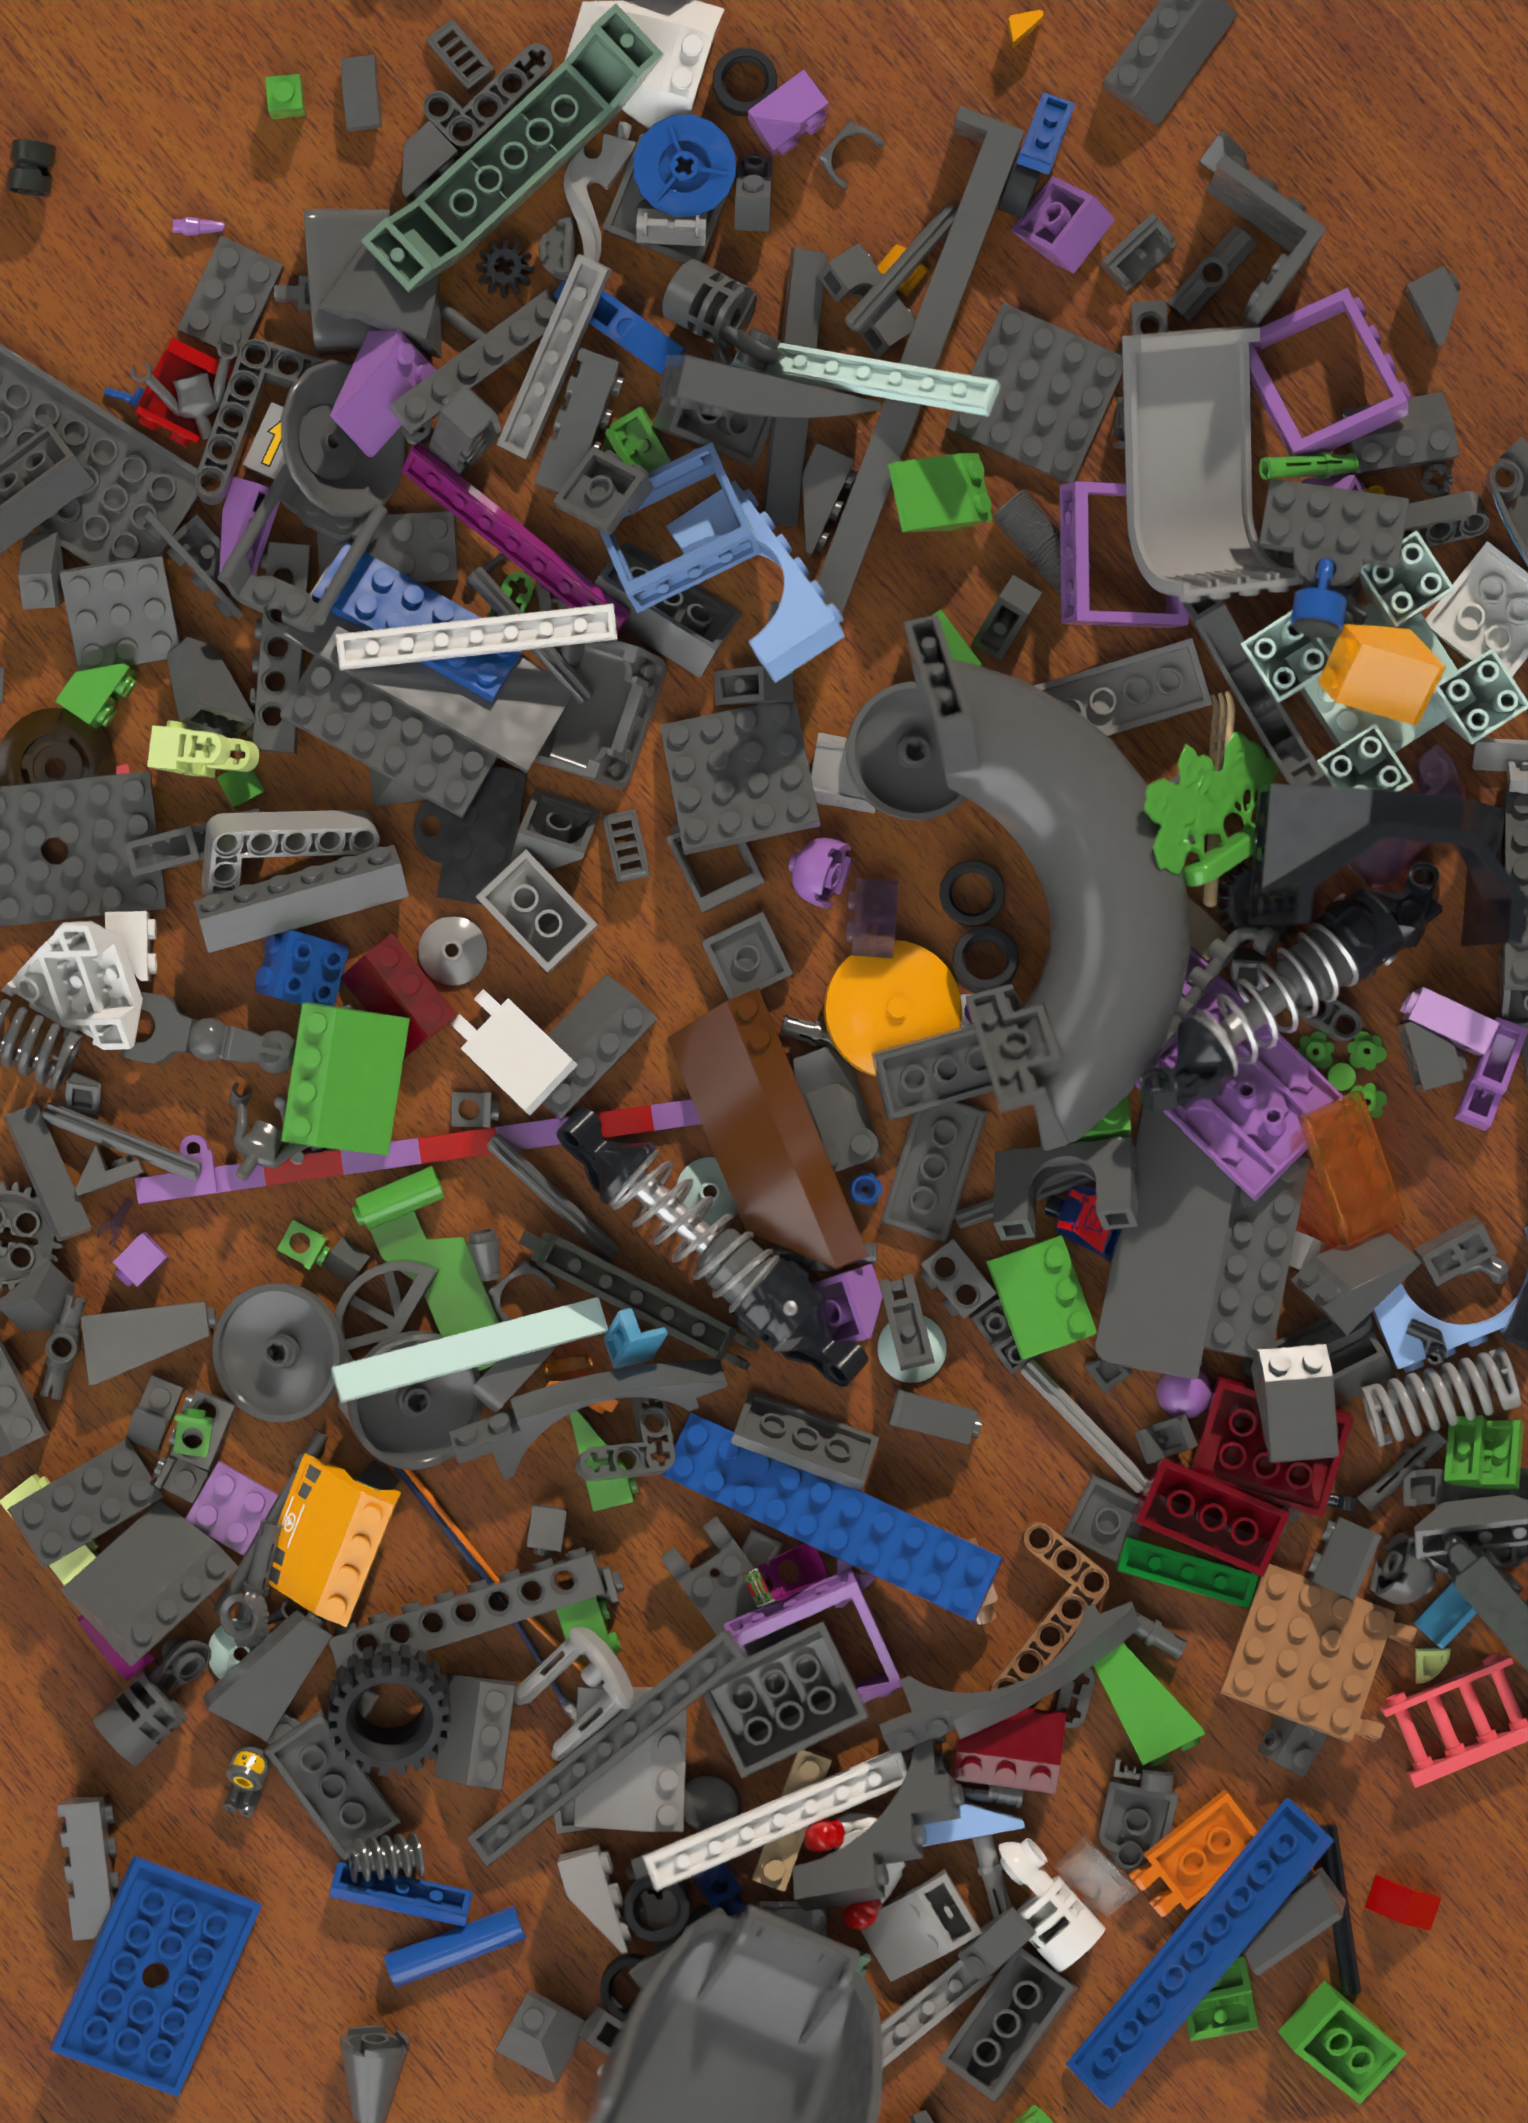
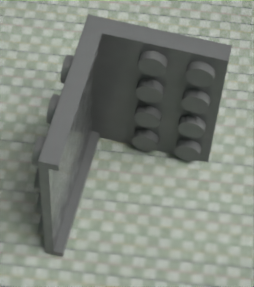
M1224 154L1217 163V169L1205 191L1291 253L1289 257L1284 253L1280 256L1272 267L1265 283L1261 282L1241 316L1246 318L1242 326L1259 327L1313 254L1327 228L1306 214L1307 208L1300 201L1293 197H1289L1287 200L1276 192L1278 186L1264 176H1261L1259 179L1249 172L1250 166L1236 155L1230 158Z

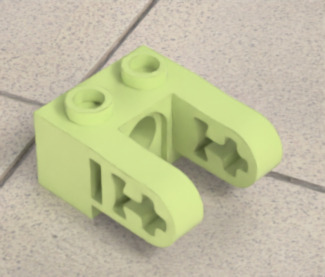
M167 720L166 727L152 725L147 767L186 776L215 778L216 770L249 772L258 764L259 750L253 742L226 738L224 735L207 732L179 721ZM231 751L240 753L244 751L245 758L230 757Z

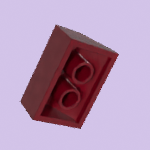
M393 933L363 955L340 977L366 1011L410 1018L404 1059L458 1016Z
M1026 1708L965 1738L960 1739L957 1733L953 1754V1780L1055 1794L1061 1765L1066 1713Z

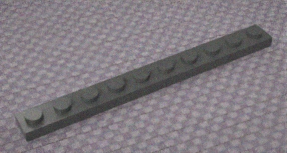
M725 1630L637 1700L629 1709H626L471 1834L467 1839L485 1865L489 1866L495 1863L745 1662L749 1657L729 1630Z

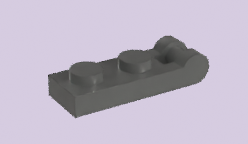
M913 1273L902 1275L903 1279L891 1282L889 1278L879 1281L901 1371L935 1363ZM906 1292L907 1298L894 1301L893 1295Z

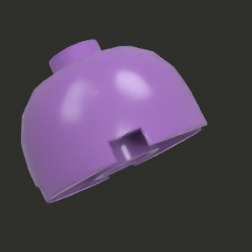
M824 837L814 839L805 844L800 852H794L789 862V871L792 872L791 879L796 893L802 899L823 909L832 907L834 902L829 901L833 893L841 894L848 878L852 858L845 855L846 850H851V846L844 842Z

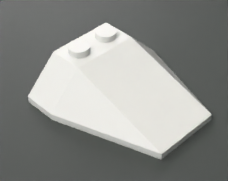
M697 0L583 2L565 60L591 29L590 27L616 3L664 54L621 110L648 129L655 123L673 115H693L694 101L712 43H715L724 9Z

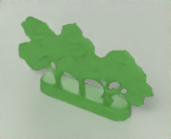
M1238 731L1233 732L1225 747L1222 770H1215L1211 758L1205 755L1197 756L1196 751L1185 744L1178 761L1181 778L1179 785L1163 778L1149 784L1147 787L1145 812L1149 814L1155 823H1160L1161 825L1153 846L1159 868L1162 870L1167 868L1170 872L1178 875L1182 871L1186 856L1190 851L1199 855L1197 859L1183 869L1187 886L1193 887L1208 883L1253 854L1256 821L1252 822L1251 817L1257 805V801L1255 802L1254 794L1256 791L1258 792L1259 785L1274 784L1278 769L1271 758H1266L1261 745L1255 741H1249L1246 735ZM1246 790H1250V804L1246 805L1247 811H1245L1243 796ZM1235 803H1240L1241 811L1235 808ZM1230 813H1236L1242 817L1244 828L1228 838L1223 826L1224 819ZM1206 834H1219L1222 842L1205 853L1204 836ZM1189 835H1193L1196 844L1190 843Z

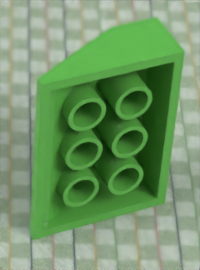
M311 1002L302 1003L281 1141L389 1156L410 1018Z

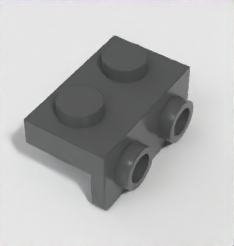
M1276 1715L1270 1728L1264 1734L1258 1751L1277 1764L1305 1777L1328 1735Z

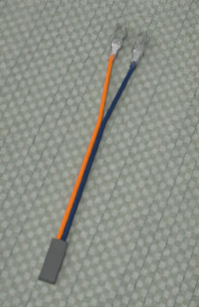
M347 1401L339 1402L337 1406L349 1420ZM393 1467L482 1580L486 1579L487 1584L500 1581L413 1470ZM500 1591L494 1592L493 1595L503 1608H507L509 1605L507 1595ZM534 1617L527 1618L556 1649L561 1645ZM521 1622L513 1623L537 1664L540 1665L544 1660ZM577 1659L572 1663L580 1672L586 1668ZM554 1680L550 1685L573 1726L577 1722V1704L566 1694L564 1695L558 1683ZM601 1681L596 1687H603L604 1682Z

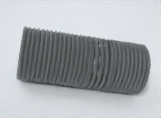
M1022 490L1004 504L992 516V519L1008 535L1012 543H1015L1019 551L1024 553L1026 559L1030 560L1033 566H1036L1035 570H1038V573L1042 574L1046 582H1049L1048 585L1053 587L1055 593L1061 595L1060 529L1053 524L1049 516H1046L1042 508H1039L1040 505L1035 503L1033 497L1028 495L1026 490Z

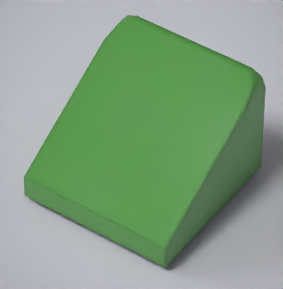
M253 770L249 772L228 771L216 778L235 809L265 792Z

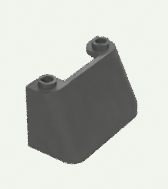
M390 209L304 210L313 338L319 355L359 352L368 331L381 330L355 318L346 320L317 307L334 287L337 278L344 273L353 260V256L362 245L361 240L372 231L376 224L391 216Z
M617 640L561 646L563 659L592 689L593 695L581 705L571 696L567 707L534 762L614 789L623 790L632 778L665 679V661L641 647Z

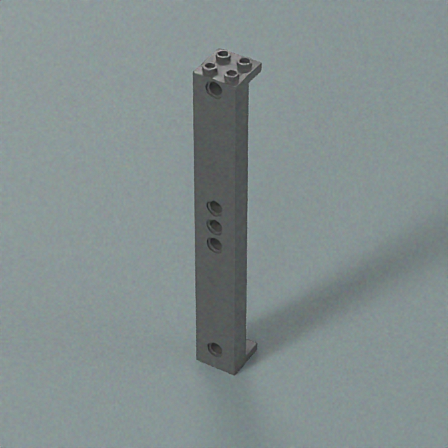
M959 107L954 121L953 133L980 142L982 147L900 364L937 369L1021 147L1025 130L967 108ZM886 398L817 582L826 595L823 602L826 606L833 603L842 617L892 487L888 464L902 461L923 406L922 404ZM773 601L768 611L769 621L774 617L780 602Z

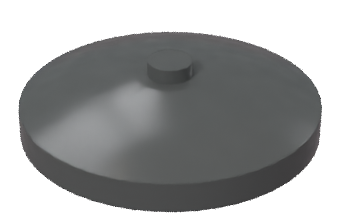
M904 682L885 688L871 697L860 708L851 723L847 735L846 761L854 785L869 804L882 813L897 819L921 821L946 814L967 798L948 788L924 690H917L915 682Z
M270 1283L251 1288L237 1296L227 1306L217 1323L214 1333L213 1362L219 1382L228 1397L240 1409L253 1417L269 1422L294 1421L319 1410L337 1390L331 1369L332 1367L345 1364L343 1334L337 1319L329 1307L314 1293L305 1288L288 1283Z
M428 1331L403 1332L380 1342L363 1359L445 1337ZM477 1367L347 1401L348 1417L356 1438L370 1454L385 1464L396 1468L419 1470L447 1461L455 1455L449 1432L480 1421L484 1403L470 1391L481 1379Z

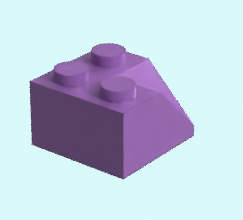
M802 70L748 110V125L772 157L779 152L784 156L799 144L797 141L799 137L806 132L813 135L826 125L827 122L824 119L828 117L829 103L805 70Z

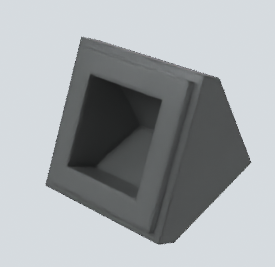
M342 1237L331 1250L322 1266L350 1285L363 1269L370 1256Z

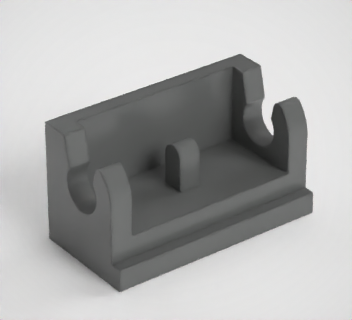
M1152 213L1102 260L1100 266L1127 293L1176 247L1175 237Z
M1475 1216L1414 1248L1417 1257L1426 1268L1425 1272L1436 1286L1498 1253L1483 1223Z

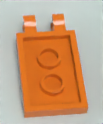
M1223 1790L1146 1851L1143 1855L1149 1862L1137 1867L1128 1876L1141 1891L1148 1888L1159 1877L1165 1882L1169 1889L1154 1895L1148 1901L1161 1918L1167 1915L1179 1903L1187 1910L1209 1892L1258 1832L1229 1793Z

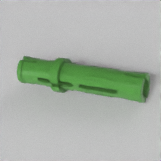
M1327 451L1318 452L1313 456L1264 457L1259 463V473L1264 480L1309 476L1329 479L1332 475L1356 474L1359 461L1355 453L1331 455Z

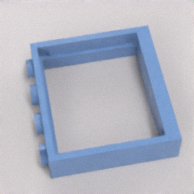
M712 442L699 449H694L691 453L672 462L665 463L660 468L650 472L649 480L654 488L637 511L716 473L739 525L738 529L635 579L615 533L613 532L610 536L599 530L626 595L637 613L763 552L723 461ZM627 512L624 518L631 515L632 513Z

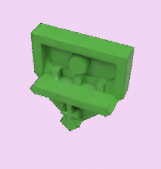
M638 407L612 423L610 429H606V439L602 452L606 450L614 452L629 466L637 464L650 473L660 468L663 464L673 461L656 429L652 427V422L643 407Z

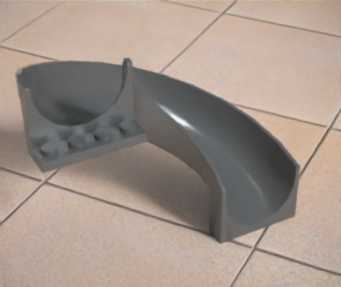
M938 615L905 621L904 627L917 690H924L948 788L974 801L1005 827L1018 842L1033 865L1046 899L1051 921L1048 953L1038 984L1024 1008H1022L1012 984L965 997L1000 1112L1032 1104L1043 1150L1049 1151L1077 1141L1088 1133L1131 1091L1163 1044L1182 997L1190 953L1188 893L1183 870L1177 875L1170 872L1167 868L1163 870L1159 868L1153 846L1161 825L1160 823H1155L1149 814L1145 812L1148 784L1107 735L1070 705L1024 680L975 664L953 660Z

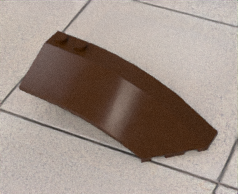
M759 988L725 1001L669 1036L668 1041L746 1232H753V1237L762 1238L798 1255L810 1257L836 1270L869 1257Z

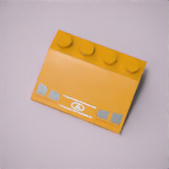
M305 1453L277 1525L281 1524L283 1526L278 1539L268 1584L313 1614L347 1627L356 1610L402 1492L397 1490L379 1491L354 1481L343 1468Z

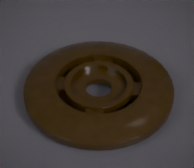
M65 708L41 709L24 716L16 722L3 738L0 745V786L26 784L22 774L24 769H28V775L32 783L117 774L116 755L108 736L100 726L95 729ZM72 738L84 748L88 756L89 768L84 767L80 753L69 744ZM52 758H61L66 764V772L61 778L53 779L46 772V764Z

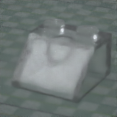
M1085 1835L1055 1864L1057 1870L1060 1871L1057 1876L1071 1890L1076 1887L1086 1896L1082 1902L1095 1915L1101 1911L1105 1916L1109 1917L1139 1892L1134 1882Z

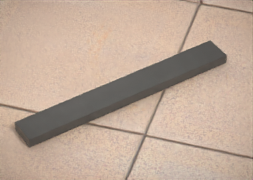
M800 248L791 249L781 343L817 349L824 287L817 275L826 265L827 253ZM772 417L762 512L766 511L774 525L797 527L809 418Z

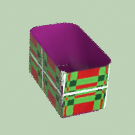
M803 1543L743 1574L742 1577L756 1606L761 1607L781 1601L821 1581L826 1575V1568L817 1549ZM783 1560L793 1561L799 1569L798 1579L792 1584L784 1583L778 1576V1566ZM760 1573L770 1578L772 1582L771 1593H769Z

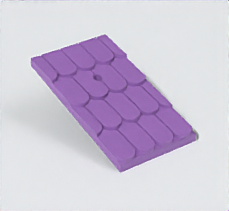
M1191 947L1182 992L1183 998L1192 988L1187 984V979L1193 969L1199 966L1205 970L1208 965ZM1218 974L1211 990L1206 995H1203L1196 1005L1193 1015L1196 1016L1197 1010H1205L1218 1023H1221L1225 1020V1017L1217 1005V994L1226 995L1239 1008L1245 1002ZM1223 1001L1229 1013H1234L1233 1010ZM1267 1024L1261 1026L1254 1032L1256 1039L1264 1043L1270 1042L1273 1037L1272 1028ZM1178 1032L1172 1045L1166 1051H1163L1159 1057L1158 1066L1164 1069L1167 1066L1170 1068L1175 1067L1178 1054ZM1279 1033L1275 1047L1268 1049L1258 1046L1256 1062L1251 1064L1237 1062V1076L1227 1083L1222 1097L1197 1100L1186 1110L1179 1106L1163 1111L1182 1129L1185 1135L1202 1149L1255 1202L1350 1107L1349 1101ZM1246 1039L1233 1048L1235 1054L1242 1058H1249L1252 1055L1251 1042ZM1138 1079L1135 1086L1140 1090V1083Z

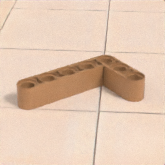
M1032 1522L1025 1527L1022 1537L1024 1545L1031 1553L1068 1581L1069 1584L991 1682L990 1691L996 1690L998 1685L1004 1681H1011L1014 1684L1018 1683L1048 1665L1077 1630L1085 1607L1093 1604L1097 1605L1109 1588V1578L1106 1572L1043 1522ZM1038 1528L1044 1529L1048 1533V1541L1042 1547H1034L1029 1542L1031 1532ZM1064 1550H1069L1075 1555V1563L1068 1569H1062L1056 1563L1058 1554ZM1091 1572H1097L1102 1576L1101 1586L1094 1591L1086 1589L1083 1584L1085 1576ZM1075 1599L1081 1605L1079 1614L1072 1618L1064 1616L1062 1613L1064 1602ZM1049 1626L1057 1628L1059 1631L1058 1640L1051 1645L1042 1643L1040 1640L1042 1630ZM1025 1654L1035 1655L1038 1660L1036 1668L1030 1672L1022 1671L1018 1666L1020 1657Z

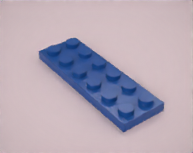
M344 543L311 597L313 602L319 603L352 544ZM366 552L363 553L330 610L332 613L364 631L481 618ZM524 650L421 661V663L488 701L493 702Z

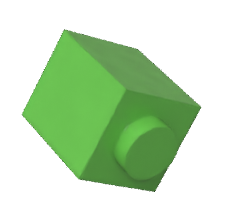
M300 74L265 77L268 112L272 119L306 116L304 86Z

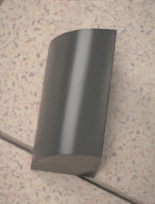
M1373 1330L1363 1338L1329 1354L1333 1373L1335 1407L1360 1395L1361 1387L1375 1383L1381 1385L1389 1381V1379L1395 1378L1387 1354Z

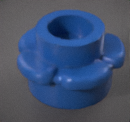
M862 1172L860 1176H854L848 1185L851 1191L849 1196L858 1205L862 1203L864 1206H871L878 1201L877 1197L882 1194L881 1182L876 1180L875 1175L870 1172ZM867 1186L868 1192L864 1193L862 1187Z

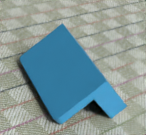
M629 1308L620 1310L617 1313L603 1340L613 1368L617 1369L652 1360L668 1333L666 1327L641 1333L633 1310Z
M1451 1580L1416 1617L1413 1623L1438 1647L1443 1649L1477 1612L1457 1590L1454 1582Z

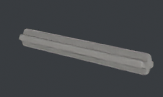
M1030 1360L1020 1370L1021 1374L1136 1493L1143 1491L1149 1479L1035 1360Z

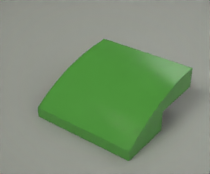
M1477 1415L1475 1420L1469 1421L1466 1416H1457L1458 1424L1455 1426L1449 1425L1444 1481L1449 1484L1475 1488L1519 1489L1524 1425L1521 1420L1486 1421L1483 1415Z
M1245 1956L1236 1958L1187 2017L1186 2024L1190 2042L1259 2028Z

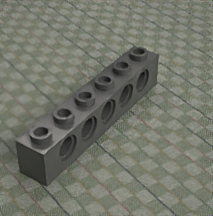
M268 542V551L264 550L261 558V571H266V575L275 578L282 571H290L294 576L291 585L309 593L313 549L310 545ZM270 609L265 614L263 613L262 619L256 620L255 639L261 640L260 654L254 653L252 672L253 674H258L257 688H251L250 708L255 709V722L247 729V741L253 742L258 747L259 752L297 755L299 728L284 719L276 726H269L265 722V714L272 708H278L281 711L284 709L303 676L305 650L284 639V635L290 625L274 621L273 611L275 609ZM278 639L285 640L288 643V651L282 657H274L270 653L271 644ZM273 674H282L286 680L284 688L277 692L270 691L267 686L268 679Z

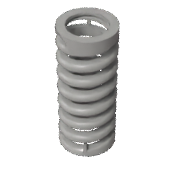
M1504 1347L1489 1351V1355L1485 1352L1479 1353L1475 1364L1469 1358H1461L1457 1369L1451 1363H1444L1440 1368V1375L1433 1368H1427L1423 1371L1422 1380L1415 1373L1406 1375L1404 1385L1397 1378L1389 1379L1386 1391L1378 1383L1361 1387L1360 1392L1365 1414L1377 1447L1392 1443L1390 1434L1384 1433L1383 1423L1387 1422V1419L1395 1440L1403 1441L1405 1439L1399 1401L1406 1414L1413 1435L1420 1436L1423 1433L1416 1394L1424 1409L1431 1430L1437 1431L1440 1429L1441 1425L1436 1408L1434 1389L1444 1409L1449 1425L1455 1426L1458 1424L1452 1385L1459 1397L1467 1420H1475L1476 1413L1469 1378L1476 1390L1485 1415L1489 1416L1494 1413L1487 1373L1492 1380V1389L1497 1392L1502 1408L1510 1410L1520 1407L1521 1398L1516 1377ZM1381 1406L1386 1414V1417H1381Z

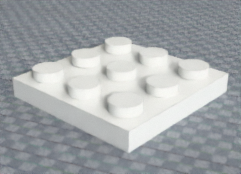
M1487 541L1452 584L1455 589L1440 599L1425 620L1435 635L1470 662L1493 648L1510 675L1513 676L1528 657V573Z

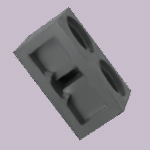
M953 1238L920 1263L924 1270L919 1275L931 1290L938 1286L945 1295L941 1302L953 1317L960 1314L965 1319L996 1294ZM948 1257L954 1262V1271L950 1276L940 1277L935 1272V1263L939 1258ZM964 1284L973 1286L976 1291V1297L970 1304H961L956 1297L957 1289Z
M198 1389L194 1395H187L181 1413L184 1414L185 1408L199 1409L200 1405L204 1402L211 1403L215 1407L216 1417L213 1420L208 1456L198 1457L175 1453L173 1448L177 1426L174 1427L168 1445L173 1447L170 1455L210 1470L214 1465L237 1405ZM189 1428L183 1434L184 1444L187 1437L192 1434L199 1436L203 1441V1435L197 1428Z

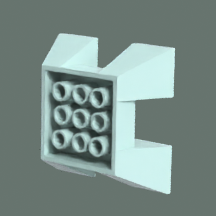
M1418 531L1403 539L1398 569L1364 564L1361 567L1359 576L1367 601V606L1364 609L1368 613L1363 625L1410 628L1446 666L1419 725H1411L1336 703L1318 684V681L1340 634L1330 638H1318L1299 633L1290 624L1292 611L1240 644L1276 701L1279 703L1300 691L1335 744V750L1316 761L1332 787L1400 791L1413 783L1395 752L1440 723L1444 722L1472 745L1528 709V701L1493 648L1458 670L1421 614V612L1455 588Z

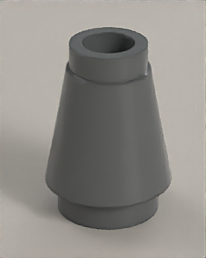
M494 1228L468 1233L469 1241L466 1245L480 1281H491L500 1278V1236H496Z

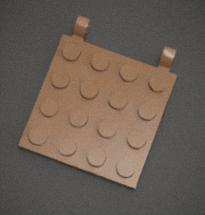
M1269 1563L1264 1576L1259 1578L1220 1693L1348 1743L1352 1742L1355 1734L1369 1741L1376 1742L1377 1739L1381 1738L1385 1725L1370 1720H1363L1360 1717L1386 1640L1390 1638L1409 1646L1410 1642L1414 1641L1417 1628L1393 1622L1396 1614L1395 1611L1358 1597L1352 1600L1311 1581L1309 1578Z

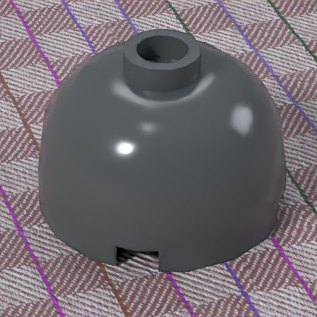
M1403 1532L1394 1535L1384 1545V1548L1389 1550L1384 1561L1381 1562L1377 1557L1370 1575V1589L1376 1592L1375 1595L1388 1602L1409 1604L1432 1590L1436 1581L1434 1575L1435 1567L1428 1558L1426 1561L1416 1559L1415 1539Z

